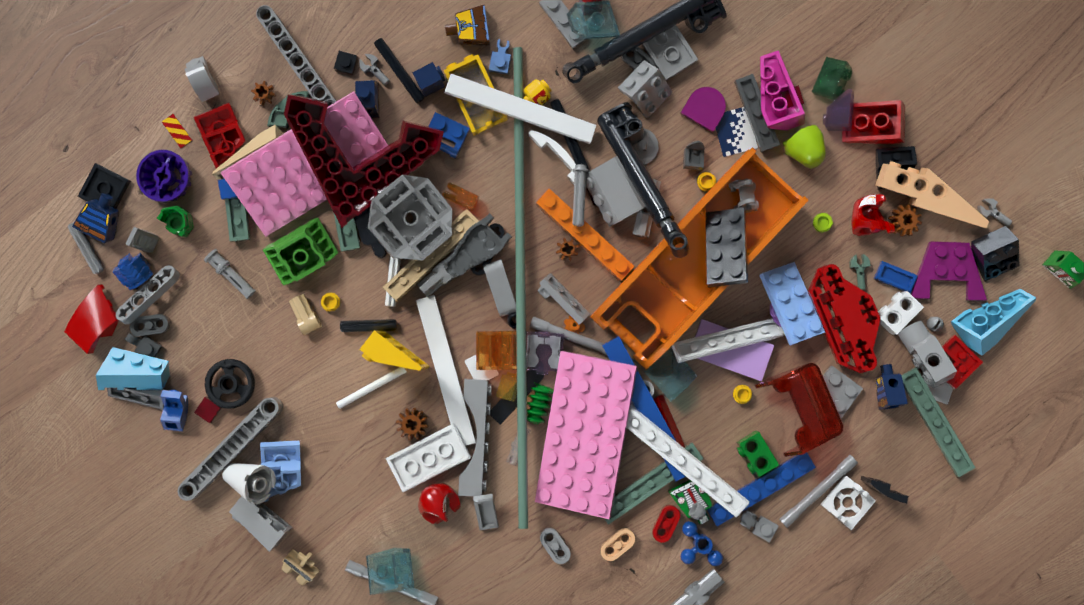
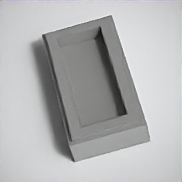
M493 494L474 496L473 501L479 530L498 528Z

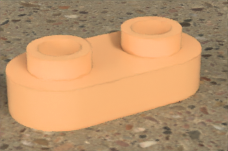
M627 528L617 531L602 544L600 549L602 557L607 561H614L635 543L633 532ZM628 535V540L623 541L621 537ZM608 547L614 549L612 553H608L606 550Z

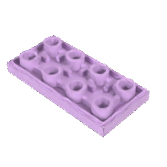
M701 319L695 337L727 330L728 328ZM763 341L697 359L762 381L774 345Z

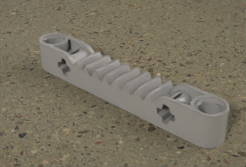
M271 397L261 401L179 485L178 496L185 501L200 496L217 476L221 474L224 468L281 413L283 408L281 400ZM269 402L274 403V412L268 410L267 405ZM188 485L193 488L192 495L187 492Z

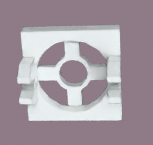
M844 475L821 505L852 530L876 500L867 491L863 490L860 485ZM845 488L854 489L850 495H843L840 490ZM859 493L862 498L861 509L855 505V498ZM835 496L840 499V507L835 510L834 506ZM851 497L853 501L852 506L844 507L842 504L843 499ZM845 510H853L856 513L855 516L851 517L842 516Z

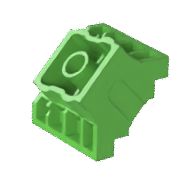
M318 217L311 219L305 225L299 226L286 236L280 237L276 242L267 245L263 249L283 285L290 284L295 280L297 282L326 265L327 261L338 254L336 247Z

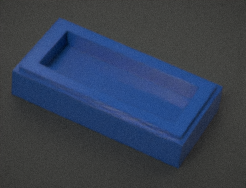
M881 261L874 279L911 293L918 275Z

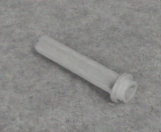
M578 164L573 169L575 179L572 224L576 227H581L584 225L586 173H588L586 165Z

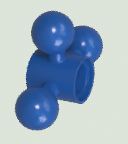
M688 521L684 523L682 531L684 535L694 538V547L692 549H684L681 552L682 562L692 564L696 559V554L699 552L701 554H708V562L712 566L721 565L723 555L719 551L712 550L713 544L710 538L705 534H698V527L694 522ZM702 539H706L707 546L704 548H699L698 542Z

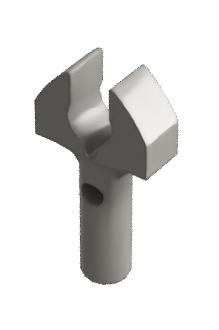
M365 54L371 61L372 66L365 65L360 59V69L365 74L372 72L383 85H387L390 80L377 67L379 60L372 54Z
M982 200L985 204H988L990 210H986L981 205L977 206L978 212L985 218L992 215L1005 226L1011 225L1012 220L997 210L996 205L998 202L996 200Z

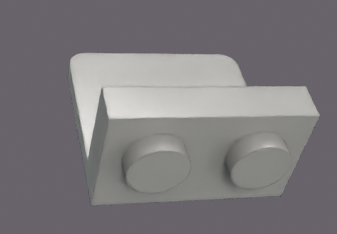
M645 60L618 87L621 93L634 101L642 115L646 118L650 117L672 93L671 88L659 69Z

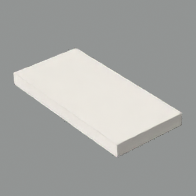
M453 423L387 457L386 460L402 492H405L470 459L471 456Z

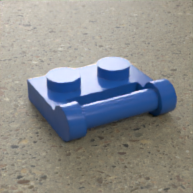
M435 112L428 127L444 131L443 138L456 143L454 148L442 142L440 146L441 151L450 154V157L456 159L470 128Z

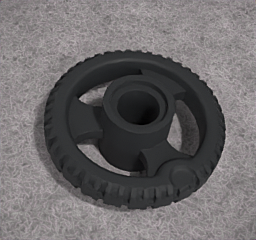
M224 359L215 363L207 372L204 383L205 391L208 398L217 406L226 409L237 408L244 405L252 397L255 390V377L252 370L242 361ZM236 367L245 373L248 385H242L241 378L234 374ZM222 368L225 375L221 376L218 380V387H212L215 373ZM229 378L232 379L234 383L232 389H229L226 386V382ZM238 392L241 396L239 400L234 402L221 400L223 393Z

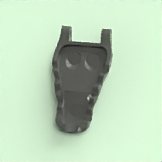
M489 213L484 219L475 223L466 231L454 252L444 261V268L452 277L458 278L469 269L497 255L512 236L506 233L500 238L489 226L494 219Z

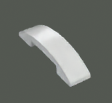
M531 130L529 137L541 150L548 145L570 169L571 172L567 175V178L574 185L575 173L573 169L576 164L570 155L550 137Z

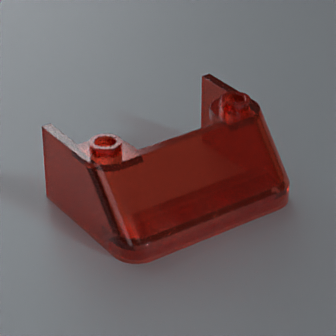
M815 363L804 364L782 372L755 385L756 389L772 385L778 393L789 391L803 426L795 431L794 436L798 446L783 453L785 457L805 454L841 435L843 432L841 418L820 368Z

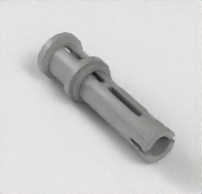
M217 249L212 250L205 257L204 261L215 268L217 274H222L246 299H249L256 290L230 267V262L225 260L218 253Z

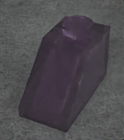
M847 89L827 107L826 114H823V125H825L828 131H851L854 92L852 89Z

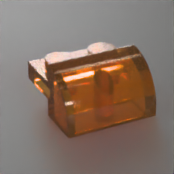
M476 331V370H517L516 331Z

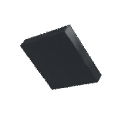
M95 163L77 197L88 202L94 199L99 200L101 194H108L113 197L110 206L117 209L131 181Z

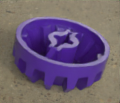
M156 150L147 154L141 160L137 168L136 179L144 195L152 200L167 203L170 201L175 202L180 196L186 194L185 191L191 186L190 176H192V172L189 170L187 161L180 155L169 150ZM175 167L180 172V180L177 179L176 174L174 173ZM163 175H168V178L163 179ZM175 182L179 183L175 189L168 191L169 186L174 185Z

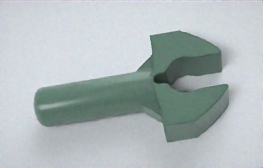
M861 254L862 264L859 265L857 263V255H854L849 261V268L856 270L858 288L865 290L864 270L870 266V260L865 254Z

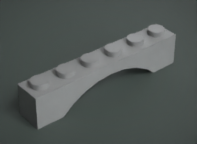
M464 379L463 399L470 407L474 416L477 440L473 457L459 476L458 496H480L483 492H486L487 480H483V475L487 473L488 461H484L485 453H488L489 442H485L486 434H489L490 423L486 422L487 415H490L491 403H487L488 395L491 396L492 384H488V380Z

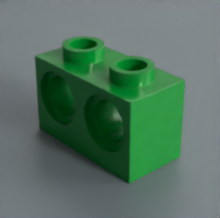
M755 430L736 442L739 446L736 449L742 458L745 457L748 464L746 466L752 475L756 474L760 477L779 466L759 431ZM750 441L755 443L753 451L747 450V444ZM759 458H764L765 465L761 468H758L757 460Z

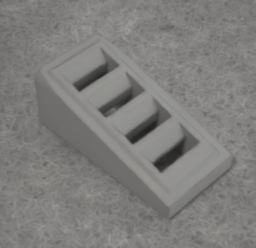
M134 227L126 241V245L152 253L159 240V236L147 230Z

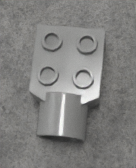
M922 321L915 322L898 333L906 349L913 356V364L917 369L920 368L924 374L922 378L928 386L931 385L934 389L954 378L957 372L956 368L937 338L929 333ZM928 362H934L937 366L932 367Z

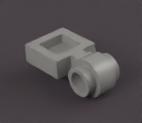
M748 510L746 513H743L740 518V524L748 529L754 527L751 532L770 543L778 525L761 515L756 520L757 515Z

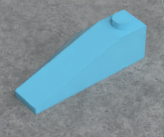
M1018 289L999 297L998 301L990 304L986 302L981 304L980 308L964 311L953 319L951 324L966 346L982 356L1002 339L1036 301V297L1022 289Z

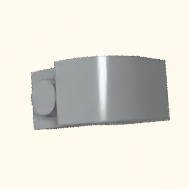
M203 56L186 63V75L201 102L219 95L217 84L209 73L207 62Z

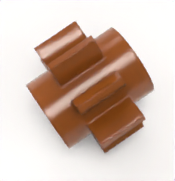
M263 81L262 84L255 83V89L251 90L256 95L253 97V100L255 102L260 100L262 106H264L265 102L272 104V97H276V94L272 92L274 86L269 85L267 87L266 81ZM264 91H267V94H263V96L260 95V93H264Z
M563 238V244L557 243V246L561 248L556 251V254H562L561 260L568 257L569 261H571L572 255L578 256L575 249L579 245L574 246V239H571L569 242L566 238ZM565 245L573 248L570 254L562 251Z

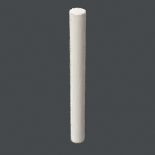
M403 367L397 368L336 402L338 408L345 407L406 373L407 370Z

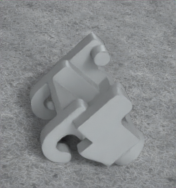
M736 180L728 184L731 192L739 189L741 202L734 206V209L744 207L746 213L758 210L759 203L754 195L756 185L752 180Z

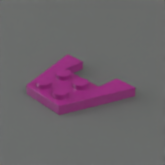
M929 242L917 273L918 277L910 294L915 299H930V280L966 281V300L987 301L970 243Z

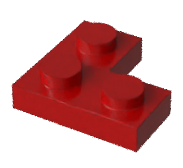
M953 335L942 348L953 361L952 364L957 370L954 378L947 381V383L953 389H957L983 361L956 335Z

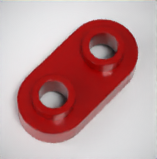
M674 505L664 506L653 526L652 535L658 542H667L678 524L680 512ZM668 511L673 512V516L670 518L666 516ZM661 528L665 529V533L663 535L658 534V531Z

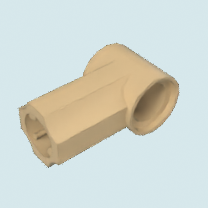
M305 294L289 301L298 319L296 320L298 327L303 335L322 327L320 319L313 312Z

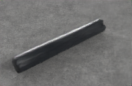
M382 38L374 42L375 47L416 103L423 101V94Z

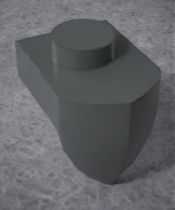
M699 140L689 143L684 149L683 169L703 170L705 147Z

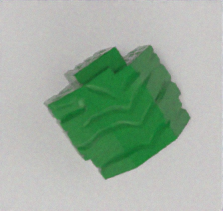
M179 206L163 208L157 217L158 220L167 224L165 228L169 232L187 238L194 228L192 215Z

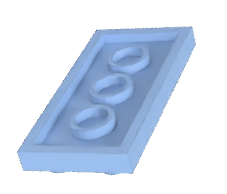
M795 262L759 275L790 346L825 333Z

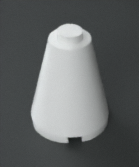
M230 463L224 468L222 473L224 481L246 501L253 504H260L266 501L271 495L269 494L271 487L274 488L276 483L274 471L265 465Z

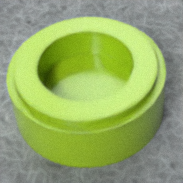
M819 213L813 219V227L818 232H827L832 227L833 220L827 213Z

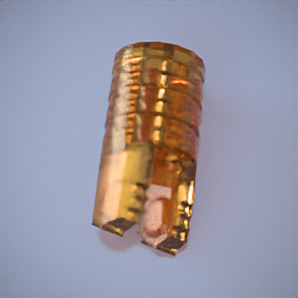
M449 182L447 184L448 189L458 195L444 191L442 193L443 198L473 211L479 200V195Z

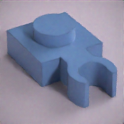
M498 39V52L492 51L489 72L508 75L511 54H506V51L509 49L510 44L507 41V45L501 47V40Z

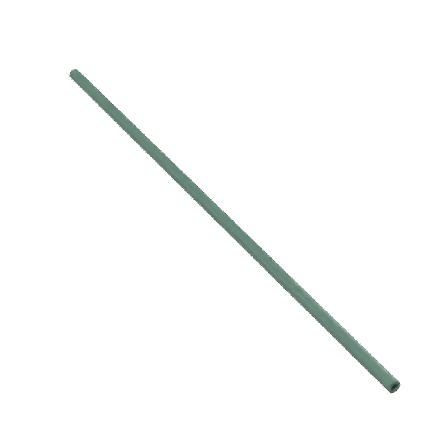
M515 47L513 48L514 96L523 99V48ZM514 118L518 528L528 529L524 121Z

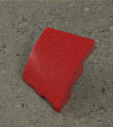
M230 103L193 117L216 169L233 156L236 150L245 142L244 135Z
M98 284L85 297L72 315L64 331L87 354L94 353L100 337L113 336L119 322L111 301L107 300L103 290L105 288L102 284Z

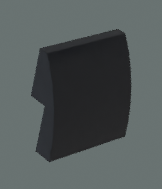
M915 146L877 148L876 179H878L882 164H890V161L901 164V168L908 170V167L915 169L917 165ZM900 174L897 177V182L899 184H901L904 180L902 174Z
M861 476V480L874 491L907 504L909 496L890 490L891 484L879 479Z

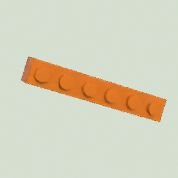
M548 189L536 202V205L620 282L635 267L585 220L583 226H574L572 224L573 210L551 189Z

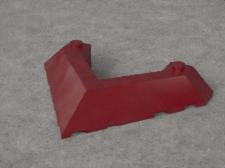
M288 94L284 116L341 228L367 209L371 204V200L398 177L413 172L424 161L440 150L444 131L403 120L398 140L352 168L324 125L328 103Z

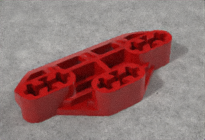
M829 264L816 269L808 294L823 325L824 334L836 363L858 373L875 369L877 359L873 348L880 324V315L870 294L845 280L838 266ZM832 270L833 274L827 276L826 273ZM818 277L820 278L823 288L825 290L824 293H822L821 288L819 286H815ZM833 280H837V281H838V282H836V283H833V284H830V285H829V282H831V281H833ZM836 288L840 289L838 294H834V290H836ZM861 299H864L865 302H863L862 305H860L859 301H861ZM830 301V305H831L832 310H833L834 315H835L834 318L832 317V315H831V313H830V310H829V308H828V305H827V304L823 305L824 303ZM867 308L870 309V311H865L864 313L861 312V310H866ZM869 316H871L872 320H870V322L867 323L866 319H868ZM840 326L841 332L846 342H842L838 330H833L834 328ZM858 341H861L862 344L859 345V347H856V344H858ZM850 351V354L853 358L856 367L847 364V362L849 363L850 359L848 357V354L844 355V353ZM862 351L867 352V354L863 353L862 355H858V353H862ZM865 359H869L867 365H863Z

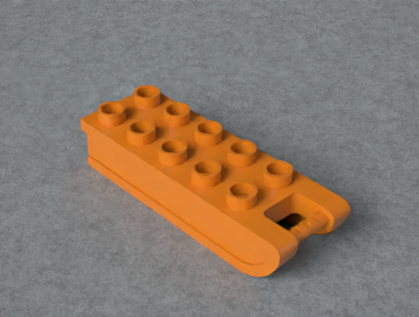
M753 147L750 150L748 149L678 223L680 230L687 237L689 253L682 258L675 257L664 238L590 316L603 330L608 327L635 352L632 357L645 370L658 360L729 286L708 287L706 267V212L734 209V206L741 202L739 189L731 192L728 184L736 180L750 179L756 185L754 195L759 203V208L757 211L746 213L748 264L809 201L805 196L802 197L767 166L756 155V150ZM679 243L675 247L680 248L684 244ZM628 305L633 306L655 327V332L644 344L616 319Z

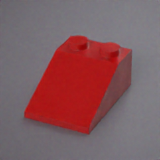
M902 100L843 104L842 142L868 144L905 143V104Z

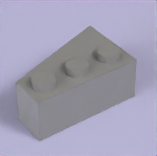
M242 496L229 511L232 514V518L236 522L241 523L269 552L277 547L293 528L264 503L253 504L246 501Z

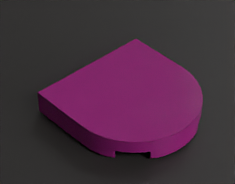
M701 87L691 94L680 114L713 133L724 115L726 109L725 99L715 88Z

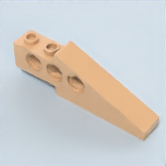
M891 161L890 164H882L875 186L910 196L908 204L987 228L989 221L930 169L921 168V170L908 167V170L901 168V164ZM900 174L904 177L901 184L897 182V177ZM918 180H920L922 185L917 190L915 184ZM938 185L939 193L934 195L933 190Z

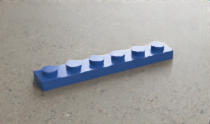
M804 450L737 490L749 501L744 510L815 469L816 467L808 453ZM718 502L706 509L716 526L734 517L733 514Z

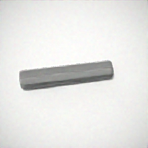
M73 223L69 224L68 229L93 274H99L104 268L83 232L72 227Z

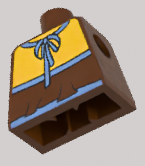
M485 5L455 13L456 23L445 25L446 36L458 35V41L461 45H490Z

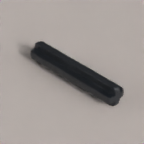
M395 319L349 320L340 322L341 332L395 331L397 329V321Z

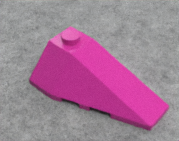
M779 50L761 56V113L767 128L789 130L804 125L805 113ZM789 91L794 107L787 108V100L782 97L781 92Z

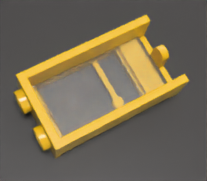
M474 54L466 56L463 59L464 61L458 64L456 62L446 66L447 69L443 70L447 80H449L450 74H454L494 89L479 55L474 56ZM456 97L473 136L508 120L505 114Z

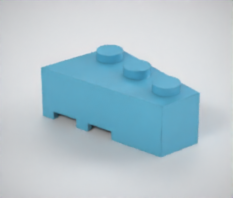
M112 347L96 374L98 390H105V388H117V390H124V388L163 390L170 377L169 361Z

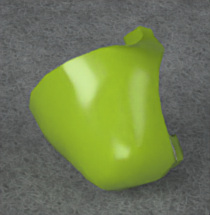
M816 125L807 126L799 130L790 139L783 142L785 154L809 169L818 167L825 160L824 136Z

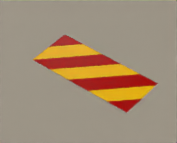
M174 114L162 121L180 148L192 141Z

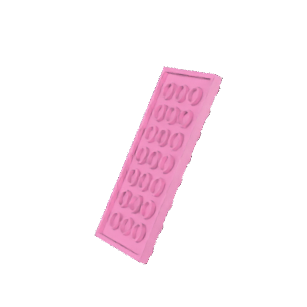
M354 91L327 107L324 125L352 168L388 146V143ZM292 129L221 172V175L265 237L327 200Z
M566 351L560 352L535 502L605 519L611 518L637 372L636 365Z

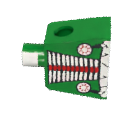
M1055 250L1042 264L1069 289L1077 286L1084 279V262L1071 251Z
M691 480L668 490L687 518H691L689 511L696 502L701 504L705 510L712 507L709 495ZM707 513L701 520H697L699 524L709 520Z

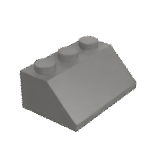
M618 156L586 173V187L609 227L645 208Z

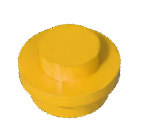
M704 172L697 178V186L702 191H709L716 184L715 176L709 172Z
M326 293L321 299V306L324 310L333 312L339 308L340 298L335 293Z
M738 385L733 390V398L737 403H748L752 398V391L746 385Z

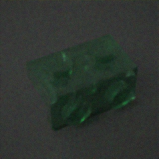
M826 57L813 87V94L830 98L833 102L838 103L845 93L847 81L852 76V68L849 63Z

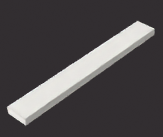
M450 74L444 92L587 144L591 143L596 128L595 124L454 74Z
M435 295L418 299L416 303L450 424H455L465 446L476 443Z
M632 405L630 406L627 428L737 518L747 507L749 501Z

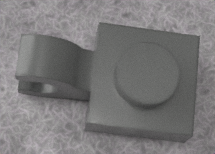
M129 333L125 338L127 342L137 346L134 351L135 353L154 358L163 347L149 336H144L141 339L139 336Z

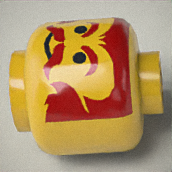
M535 79L524 88L525 97L523 99L542 106L550 100L552 90L544 80Z

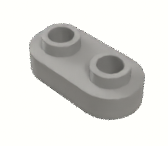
M554 528L544 529L540 535L542 545L554 562L558 564L566 563L571 555L569 547L557 530ZM552 534L553 539L547 540L546 536ZM559 550H563L564 555L559 556L557 552Z

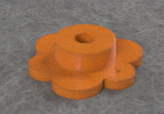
M569 316V319L564 320L566 325L564 329L577 334L585 330L583 322L579 325L571 316Z

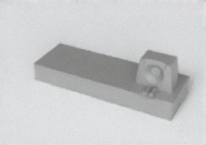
M551 273L539 283L541 286L538 292L545 299L551 295L579 325L590 315Z

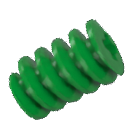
M535 383L537 387H531L535 394L528 395L532 402H527V405L530 407V409H527V421L539 425V423H545L541 416H547L548 413L544 408H550L546 401H552V397L549 394H553L554 390Z

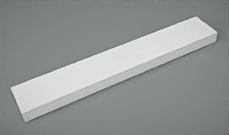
M771 318L675 342L672 345V349L677 362L680 363L783 337L785 334L782 327L778 326Z

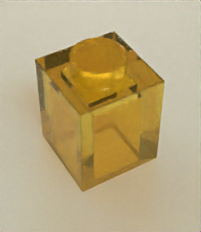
M507 371L506 375L502 374L496 397L515 402L517 374Z

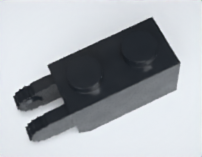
M370 204L367 209L358 216H355L354 219L362 243L369 247L372 246L375 256L384 258L387 256L386 249L368 229Z

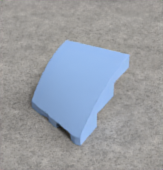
M300 441L260 442L261 465L272 469L276 477L275 487H271L269 498L277 494L282 495L290 489L301 486Z

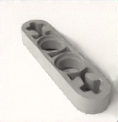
M170 265L162 268L118 308L116 318L124 324L132 323L178 281L180 277L179 271ZM158 284V289L152 292V288ZM144 297L143 303L137 305L138 300Z

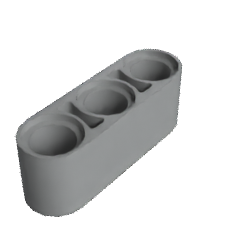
M502 260L483 265L500 317L516 312V302Z

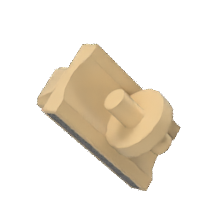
M292 549L282 561L284 562L282 570L287 574H290L293 570L299 575L296 580L302 586L307 582L310 583L320 571L314 566L315 563L310 560L312 556L310 552L305 556L303 553H298Z

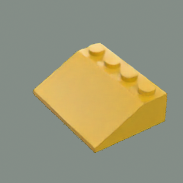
M374 330L359 349L363 352L361 356L369 362L375 361L418 371L429 368L427 363L385 331Z

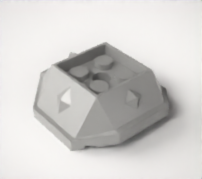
M401 175L371 200L368 229L392 258L424 260L452 236V208L428 178ZM407 213L413 215V222L411 224L405 219Z

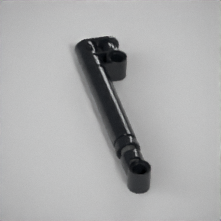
M680 0L604 43L601 47H597L593 50L594 54H587L575 62L566 63L562 73L571 83H578L585 75L596 70V66L601 65L603 67L609 62L616 60L682 21H685L686 26L694 32L703 33L707 30L708 26L712 25L713 21L720 17L726 18V11L721 0ZM700 19L699 25L694 27L695 21ZM576 69V74L570 77V71Z
M622 103L601 114L597 119V123L614 153L618 156L654 223L658 228H662L661 233L671 248L672 254L677 258L685 257L689 253L687 237L682 233L678 224L673 222L675 217L633 147L634 144L643 140L645 136L642 121L632 113V105L630 103ZM679 243L684 244L680 248L675 247Z

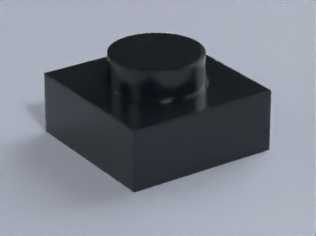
M338 51L334 70L353 75L358 56Z

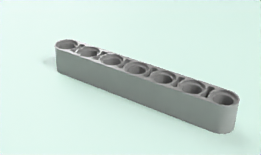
M267 5L260 6L256 12L258 20L312 98L327 102L328 107L337 102L272 8ZM266 13H271L269 19L263 20V16ZM277 28L282 29L279 35H274V31ZM287 44H292L291 50H284ZM298 59H303V64L299 67H296V61ZM313 74V81L306 82V77ZM325 90L324 96L317 98V92Z

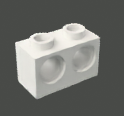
M908 291L897 292L891 298L892 302L888 306H883L878 311L880 324L891 335H897L924 308ZM903 300H906L908 303L906 310L901 306ZM890 313L895 317V321L892 324L888 321Z

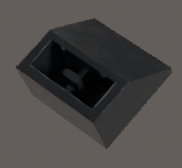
M1006 226L971 241L972 253L984 281L996 278L1020 266L1019 239Z

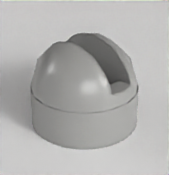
M930 317L927 320V328L932 332H938L944 326L943 320L940 317Z
M698 502L689 511V516L696 520H701L706 515L705 508Z

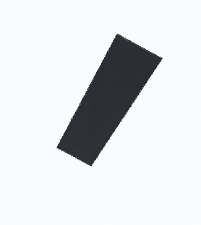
M540 360L535 367H530L526 372L527 396L532 391L531 387H536L535 383L539 384L544 378V363ZM517 382L490 411V416L500 425L517 408Z

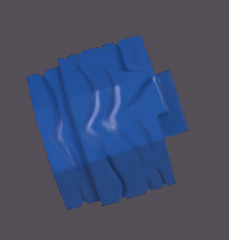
M141 252L135 257H132L129 253L123 259H120L118 266L113 269V274L129 290L143 284L153 275V272L150 269L151 264Z

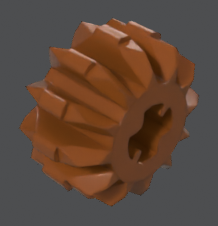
M910 204L905 205V207L899 205L897 209L891 211L894 216H889L888 219L893 221L895 226L894 234L899 232L900 237H904L906 234L912 236L913 232L919 231L917 225H922V222L918 218L922 215L915 214L917 211L916 207L911 209ZM904 217L907 218V220H906V223H907V224H904V223H903V222H904Z
M408 408L405 409L406 415L403 413L399 414V417L403 420H396V424H402L401 427L397 428V431L404 430L401 437L403 438L408 434V440L410 441L413 438V434L416 440L420 439L419 433L422 435L426 434L422 428L429 427L428 424H423L424 421L428 420V417H420L424 413L422 410L416 414L417 408L412 409V414ZM409 419L417 422V425L414 426L416 429L408 426V423H410Z

